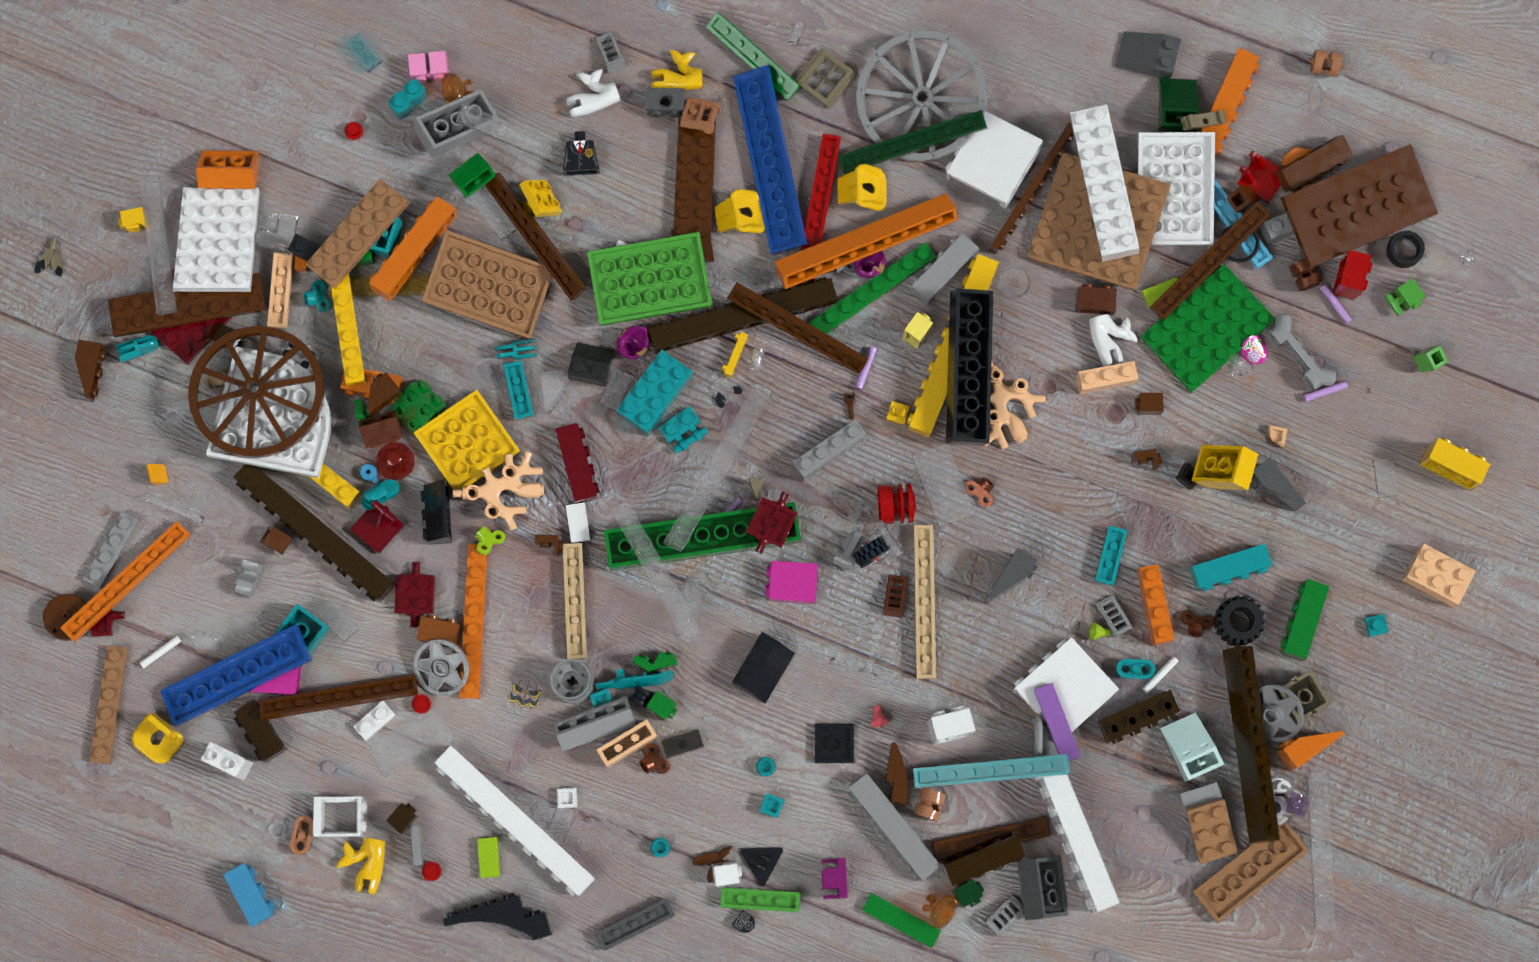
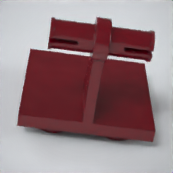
M375 500L371 505L374 508L366 510L350 530L380 554L405 525L397 519V516L389 511L388 506L384 507Z

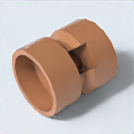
M922 787L919 796L921 802L917 803L914 814L938 822L941 814L939 807L943 806L946 795Z

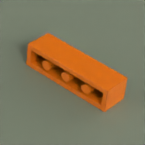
M1159 564L1140 567L1136 572L1151 644L1155 646L1171 643L1174 641V635Z

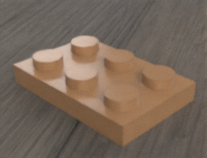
M1223 797L1185 808L1200 864L1238 853Z

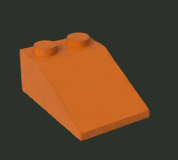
M1343 731L1300 737L1294 740L1291 737L1278 745L1280 749L1276 753L1289 771L1309 761L1343 736L1344 733Z

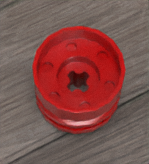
M911 482L905 484L904 492L901 483H898L897 492H893L891 484H878L880 525L893 524L895 515H898L901 524L904 523V515H907L908 523H913L916 501Z

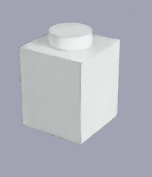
M735 860L711 864L713 880L716 886L740 883L739 877H742V870Z

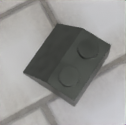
M577 342L571 357L567 374L568 378L606 387L614 350Z

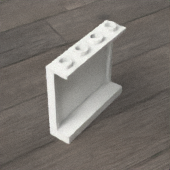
M985 111L984 117L988 129L975 133L962 148L955 152V159L953 162L950 161L945 171L948 180L952 177L999 202V206L1006 209L1041 151L1043 140Z
M1071 637L1068 641L1063 639L1056 646L1058 648L1057 651L1054 653L1050 651L1042 658L1044 662L1040 666L1035 664L1028 671L1030 673L1025 679L1021 677L1014 683L1016 687L1013 692H1017L1046 724L1034 689L1053 683L1070 729L1073 732L1110 699L1119 688Z

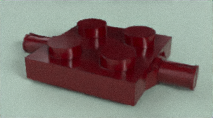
M782 491L778 502L762 497L746 532L759 540L755 552L758 553L759 551V554H763L766 544L782 549L798 514L785 505L789 496L788 493L785 495V492Z
M412 562V573L396 575L394 613L409 615L410 628H418V616L434 614L436 576L421 574V562Z

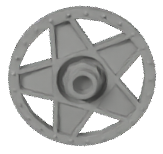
M433 639L423 644L415 654L413 664L415 676L420 685L428 692L438 696H449L457 693L466 684L469 677V663L465 653L455 643L445 639ZM441 644L451 647L456 652L446 654ZM430 646V657L419 659L423 650ZM462 662L464 665L463 679L456 670ZM420 671L429 674V685L422 678ZM444 682L455 687V689L449 691H439Z
M1269 684L1259 688V693L1263 691L1264 703L1261 704L1266 739L1274 742H1283L1291 737L1293 738L1300 731L1304 721L1303 707L1298 697L1288 688L1277 684ZM1275 690L1282 691L1290 697L1280 700ZM1296 707L1299 716L1298 724L1290 715ZM1280 728L1291 733L1284 737H1275Z

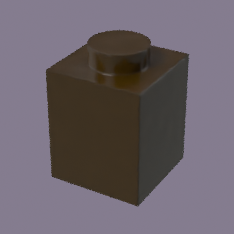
M401 803L388 817L386 822L403 835L418 818L415 814L417 810L409 803L407 805Z

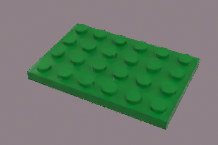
M1224 264L1200 284L1164 321L1160 319L1140 338L1185 388L1192 393L1242 350L1243 343L1248 337L1252 335L1258 336L1274 322L1275 318Z

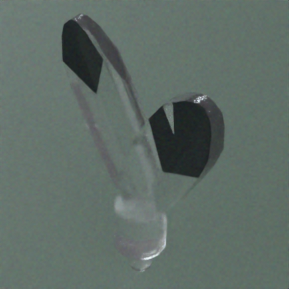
M707 369V372L710 374L708 376L713 381L715 400L720 408H723L726 402L724 390L733 394L742 393L739 385L719 378L715 371L712 372L711 369Z

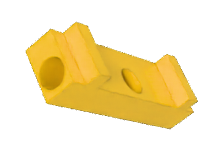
M741 332L740 335L736 334L735 340L737 343L728 365H723L722 367L724 376L732 378L747 342L748 334Z

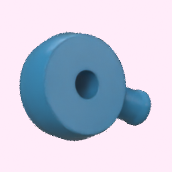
M365 464L361 467L360 476L364 481H372L375 486L380 483L377 479L378 470L375 465Z

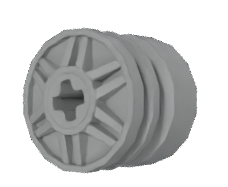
M565 659L557 663L552 669L550 685L556 695L564 702L579 704L587 700L592 694L594 678L588 667L581 661ZM573 679L578 682V684H574V687L569 684V682H573Z

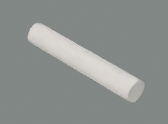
M178 635L139 662L140 665L146 668L182 642Z
M1173 656L1149 680L1142 690L1148 694L1179 662L1178 659Z

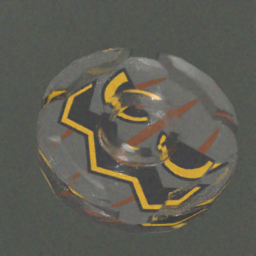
M522 676L508 685L505 699L508 707L513 712L519 715H530L541 708L544 702V691L537 680Z

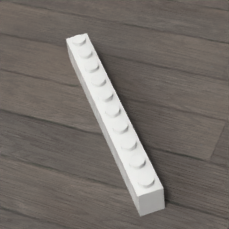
M451 745L435 762L438 766L436 770L443 777L448 775L452 779L450 783L456 789L462 788L466 792L464 796L470 802L474 803L476 801L481 806L479 810L484 815L488 816L490 814L495 819L493 823L501 830L505 828L510 833L507 836L515 843L519 841L523 844L522 850L529 856L532 854L538 858L536 861L538 865L544 870L549 868L553 872L550 876L558 883L563 881L567 885L565 889L573 897L575 894L580 897L592 884L595 878Z

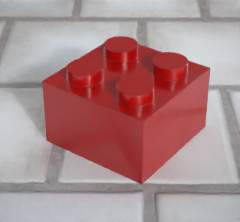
M1348 250L1340 261L1333 289L1334 295L1355 300L1359 295L1361 296L1362 292L1367 288L1368 280H1366L1367 273H1370L1373 262H1370L1371 255Z

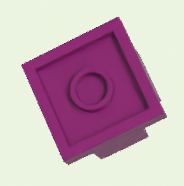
M846 858L821 859V864H837V868L823 869L821 871L822 889L838 890V895H823V900L847 899Z

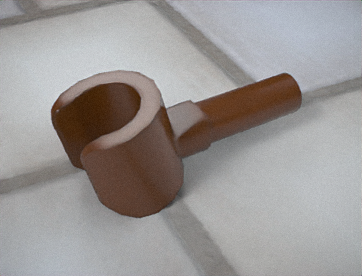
M853 391L852 399H847L846 392L844 393V402L848 406L849 419H854L853 403L855 401V393Z

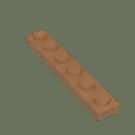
M107 645L89 762L111 764L128 648Z

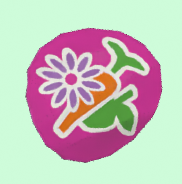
M1252 335L1244 341L1241 352L1243 358L1251 364L1265 362L1268 357V350L1263 339Z

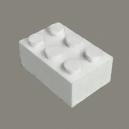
M964 706L953 708L947 714L945 711L933 713L934 715L927 722L933 745L968 737L975 732L970 708L965 709Z

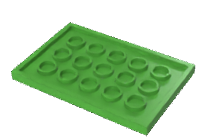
M699 232L587 252L600 326L713 307Z

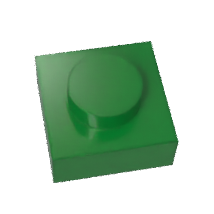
M362 399L354 400L356 419L359 422L366 419V416H369L367 411L368 405L364 404Z

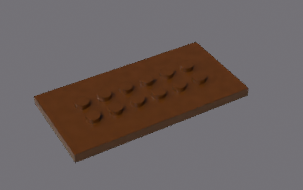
M1411 144L1281 197L1308 268L1438 214Z

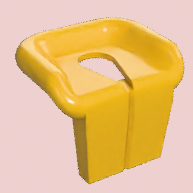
M861 164L856 167L855 171L838 178V204L856 203L860 207L871 210H883L887 203V187L884 172L878 167ZM862 184H872L874 192L872 194L862 188Z
M734 190L730 198L714 207L719 233L736 229L739 232L759 234L765 230L758 193L753 190ZM748 207L752 212V216L748 217L741 214L740 209Z
M149 713L132 734L134 747L157 764L168 762L184 741L183 736L155 713ZM161 730L165 733L161 743L153 745L151 743L152 735Z

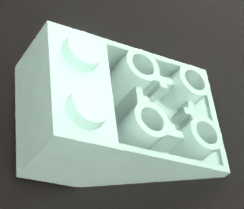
M1196 712L1160 728L1185 782L1224 765L1215 744Z

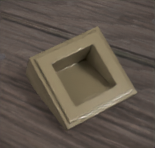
M749 477L755 501H759L763 480Z

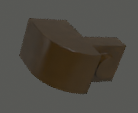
M215 322L206 339L215 342L225 334L234 331V329ZM246 337L232 342L234 348L252 349L255 344Z

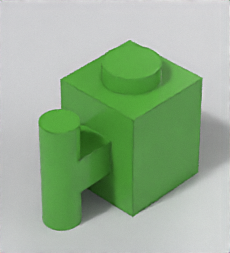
M1412 278L1393 292L1396 299H1394L1391 293L1384 298L1395 314L1399 316L1404 312L1400 305L1403 306L1405 311L1410 308L1415 310L1423 304L1421 301L1426 296Z

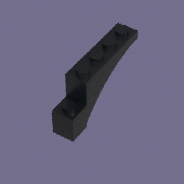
M515 892L504 895V900L496 901V898L485 901L484 906L477 907V904L466 907L465 912L458 913V910L447 913V917L443 918L444 926L446 927L468 922H490L505 925L529 935L532 941L553 935L546 912L541 913L540 909L529 912L530 916L527 917L521 896L515 895Z

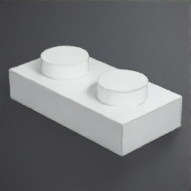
M381 701L353 727L365 741H368L389 723L396 714L384 701Z

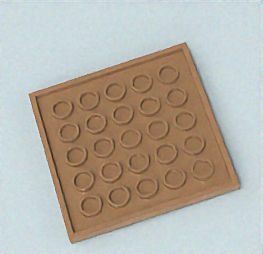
M1063 153L1027 259L1136 291L1171 184L1122 170L1138 239L1139 254L1102 262L1079 157Z

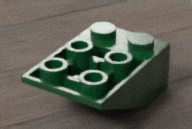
M1159 78L1158 133L1197 132L1198 129L1183 131L1181 122L1183 116L1199 114L1197 80Z

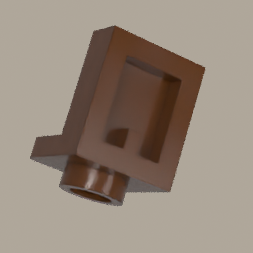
M1156 449L1134 452L1131 455L1132 463L1137 462L1138 465H1143L1151 460L1153 470H1157L1160 467L1161 456L1156 452Z
M535 534V543L540 548H551V545H554L555 556H559V552H563V540H560L559 535Z

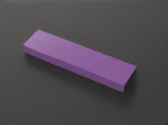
M1053 683L1034 689L1058 755L1068 754L1069 761L1081 757Z

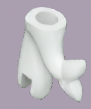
M602 69L595 70L591 75L586 73L577 74L581 81L597 94L578 93L569 96L566 99L567 106L581 103V106L569 111L571 117L588 115L620 102L614 82L607 84L599 83L603 72Z
M1109 314L1097 316L1089 320L1091 337L1103 367L1110 366L1112 363L1114 365L1123 363V356L1119 346L1108 334L1127 341L1138 342L1136 335L1130 330L1131 323L1129 318L1126 317L1120 326L1113 322Z

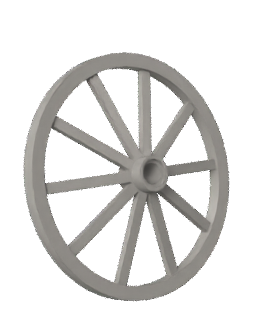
M919 30L898 35L884 43L873 53L860 75L856 99L858 114L865 131L875 143H879L884 140L873 128L913 107L915 109L901 135L910 132L921 109L923 110L925 128L931 126L928 108H931L944 121L951 120L933 102L978 104L977 111L982 110L983 114H985L988 91L983 69L968 47L947 34L930 30ZM930 39L943 42L924 87L914 40ZM906 42H909L918 88L883 58L890 50ZM950 45L960 51L971 64L931 89ZM880 62L913 94L866 88L876 64ZM975 70L979 84V98L934 96L964 75ZM865 94L912 101L870 123L866 111ZM927 94V100L920 102V95ZM975 133L958 138L952 144L935 151V146L929 147L928 153H911L898 158L913 162L938 160L962 148Z

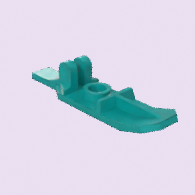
M618 669L616 671V678L608 682L596 683V688L601 690L607 688L629 689L635 688L636 685L640 687L657 686L669 682L674 675L672 671L667 670L659 674L646 675V672H644V676L632 675L625 678L624 670Z

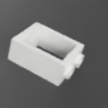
M211 742L201 758L202 761L242 780H245L253 765V762Z
M361 796L314 797L313 837H363V833L367 831V822L364 821V813H367V801H364V797ZM325 803H357V832H324Z

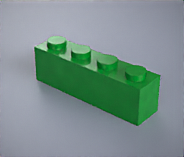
M1306 579L1303 583L1300 582L1297 589L1299 594L1298 600L1294 601L1291 611L1294 613L1292 619H1288L1285 628L1288 632L1280 643V648H1282L1281 654L1301 661L1307 659L1330 586L1310 579Z

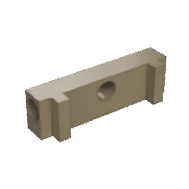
M1224 110L1195 115L1190 114L1181 118L1183 131L1227 123Z

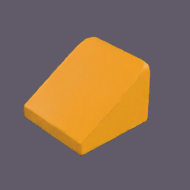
M147 464L151 484L158 486L168 483L165 465Z

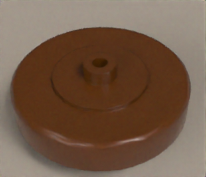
M73 594L58 595L50 600L43 612V624L47 632L56 639L72 641L60 627L77 613L86 602Z

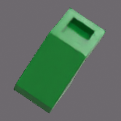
M661 651L653 664L650 663L652 660L643 654L641 656L636 655L632 661L633 664L649 673L675 667L678 664V661L675 660L676 656L669 651L665 653Z

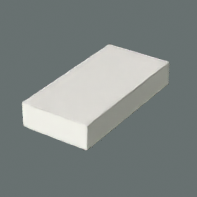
M585 502L566 505L571 543L591 541Z

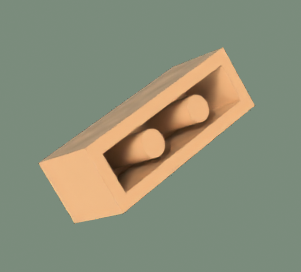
M1135 361L1079 371L1076 375L1079 393L1086 394L1136 384L1138 374Z
M645 720L598 748L597 752L606 767L609 768L658 737L648 720Z

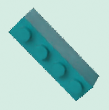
M1262 544L1194 565L1189 570L1196 591L1202 589L1203 592L1214 589L1213 585L1216 584L1225 586L1231 584L1232 579L1239 578V581L1250 578V574L1257 572V575L1269 572L1268 568L1273 565L1266 544Z

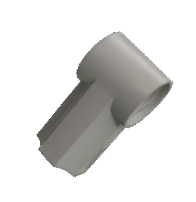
M851 530L843 547L839 549L832 563L850 572L856 561L852 555L861 548L866 538L860 533Z

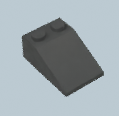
M1124 31L1115 67L1157 78H1171L1181 38L1165 34Z
M1268 458L1254 469L1249 487L1251 490H1255L1258 494L1295 512L1306 504L1271 458Z
M1017 548L986 598L985 603L989 604L1024 582L1026 578L1030 579L1038 567L1035 565L1037 559Z

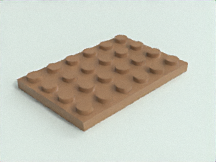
M446 230L421 302L522 338L531 339L552 275L544 264Z

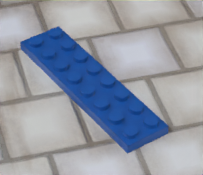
M293 625L160 692L173 726L177 727L311 662L312 659L299 626Z

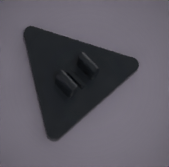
M742 848L740 850L760 886H765L783 853V848Z

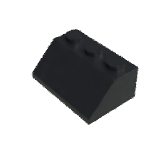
M445 480L425 484L424 490L421 491V502L425 503V509L422 510V521H426V528H423V539L427 540L429 545L452 543L449 486Z
M761 632L733 679L732 684L766 704L795 653L776 639Z

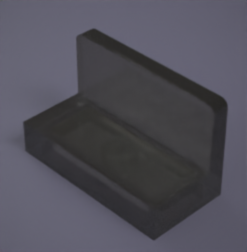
M699 729L661 741L667 760L704 748Z

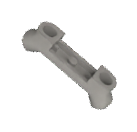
M1286 314L1277 315L1274 320V327L1267 331L1270 341L1276 348L1282 344L1286 347L1306 372L1301 379L1311 390L1315 391L1321 385L1332 386L1336 380L1335 370L1318 367L1314 357L1302 348V342L1291 334L1292 318Z

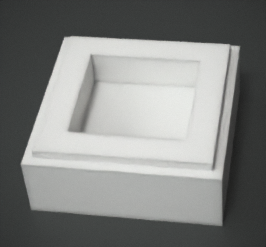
M577 788L557 789L558 809L578 808Z

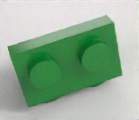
M420 379L408 385L393 404L390 411L396 410L398 420L415 435L414 432L427 424L435 414L444 411L447 405L443 402L441 396L435 394L430 389L428 383Z

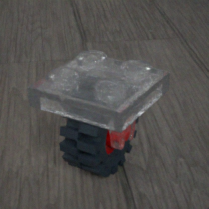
M880 521L867 534L869 539L862 543V548L852 556L860 568L866 567L871 563L874 565L881 560H884L886 565L890 566L904 552L900 542L892 536L890 527L884 524L883 521Z

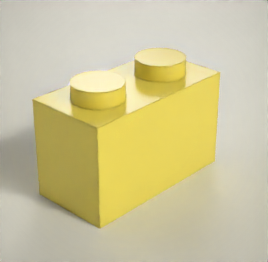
M917 312L905 328L902 339L918 349L931 331L932 319L925 313L920 314Z

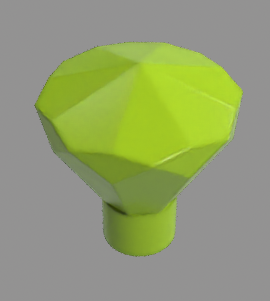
M1096 622L1091 623L1089 628L1091 640L1110 636V629L1103 628Z

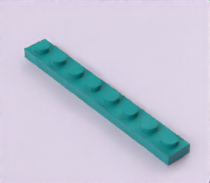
M1068 754L913 768L915 788L1070 774Z

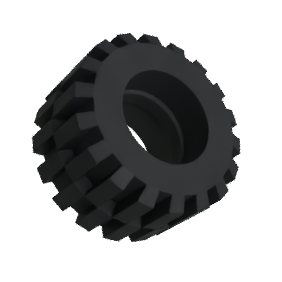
M1235 596L1221 604L1216 610L1217 613L1214 615L1213 620H1215L1214 628L1218 630L1216 634L1222 636L1221 640L1223 642L1227 641L1229 645L1245 646L1260 637L1261 632L1265 628L1263 624L1266 623V618H1263L1265 613L1264 610H1260L1261 605L1259 603L1256 605L1254 603L1255 600L1252 598L1249 600L1247 596ZM1239 610L1248 616V630L1239 632L1231 626L1229 618L1233 611Z

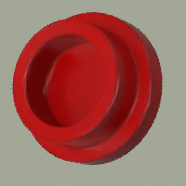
M350 122L344 128L345 136L350 140H358L363 135V127L358 122Z
M424 694L416 695L411 703L412 709L416 713L424 714L430 710L431 700Z
M427 862L422 868V876L427 881H436L441 876L442 869L436 862Z

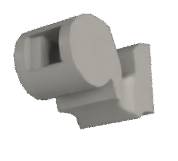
M243 559L242 568H244V572L237 579L236 594H242L248 598L253 596L264 564Z

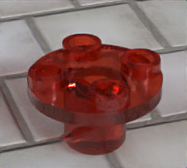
M400 442L388 443L379 450L376 457V466L380 474L386 479L401 480L414 470L415 458L413 452L405 444Z

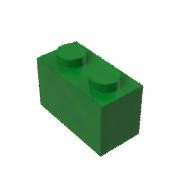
M476 153L448 176L454 186L467 199L496 175L487 161L479 153Z

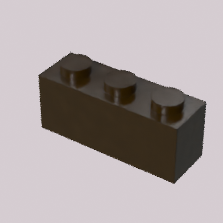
M253 699L234 711L236 715L234 718L239 728L243 727L246 731L244 736L249 744L253 743L256 750L254 753L260 761L263 759L264 762L268 763L287 751L270 721L261 720L258 701Z

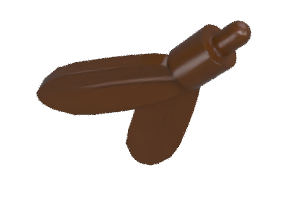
M732 846L724 847L719 852L697 856L693 859L692 863L697 866L721 863L730 853L729 851L732 849ZM710 866L707 874L709 883L714 881L712 866Z

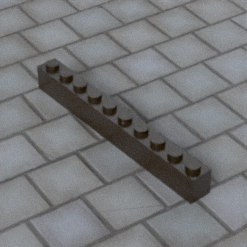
M826 277L819 278L811 284H808V282L798 284V287L793 289L782 288L775 294L768 292L761 295L793 315L834 305L838 301L832 278L827 279ZM732 302L726 304L724 308H710L706 310V313H692L688 315V318H674L670 320V323H656L651 326L652 328L648 329L654 352L658 354L661 350L676 349L769 322Z
M244 464L233 477L237 480L235 484L241 490L245 491L247 489L252 493L250 497L258 504L260 501L266 505L264 509L272 516L276 513L280 517L278 521L286 528L290 525L295 530L293 532L294 535L300 540L305 538L309 541L307 546L314 552L318 550L324 554L322 558L330 565L335 563L338 566L336 570L344 577L349 575L353 579L351 583L359 590L363 587L368 591L365 595L373 602L377 599L381 603L395 587L394 582L257 466Z
M1236 646L1222 650L1248 838L1249 844L1268 843L1280 840L1254 652L1253 646Z

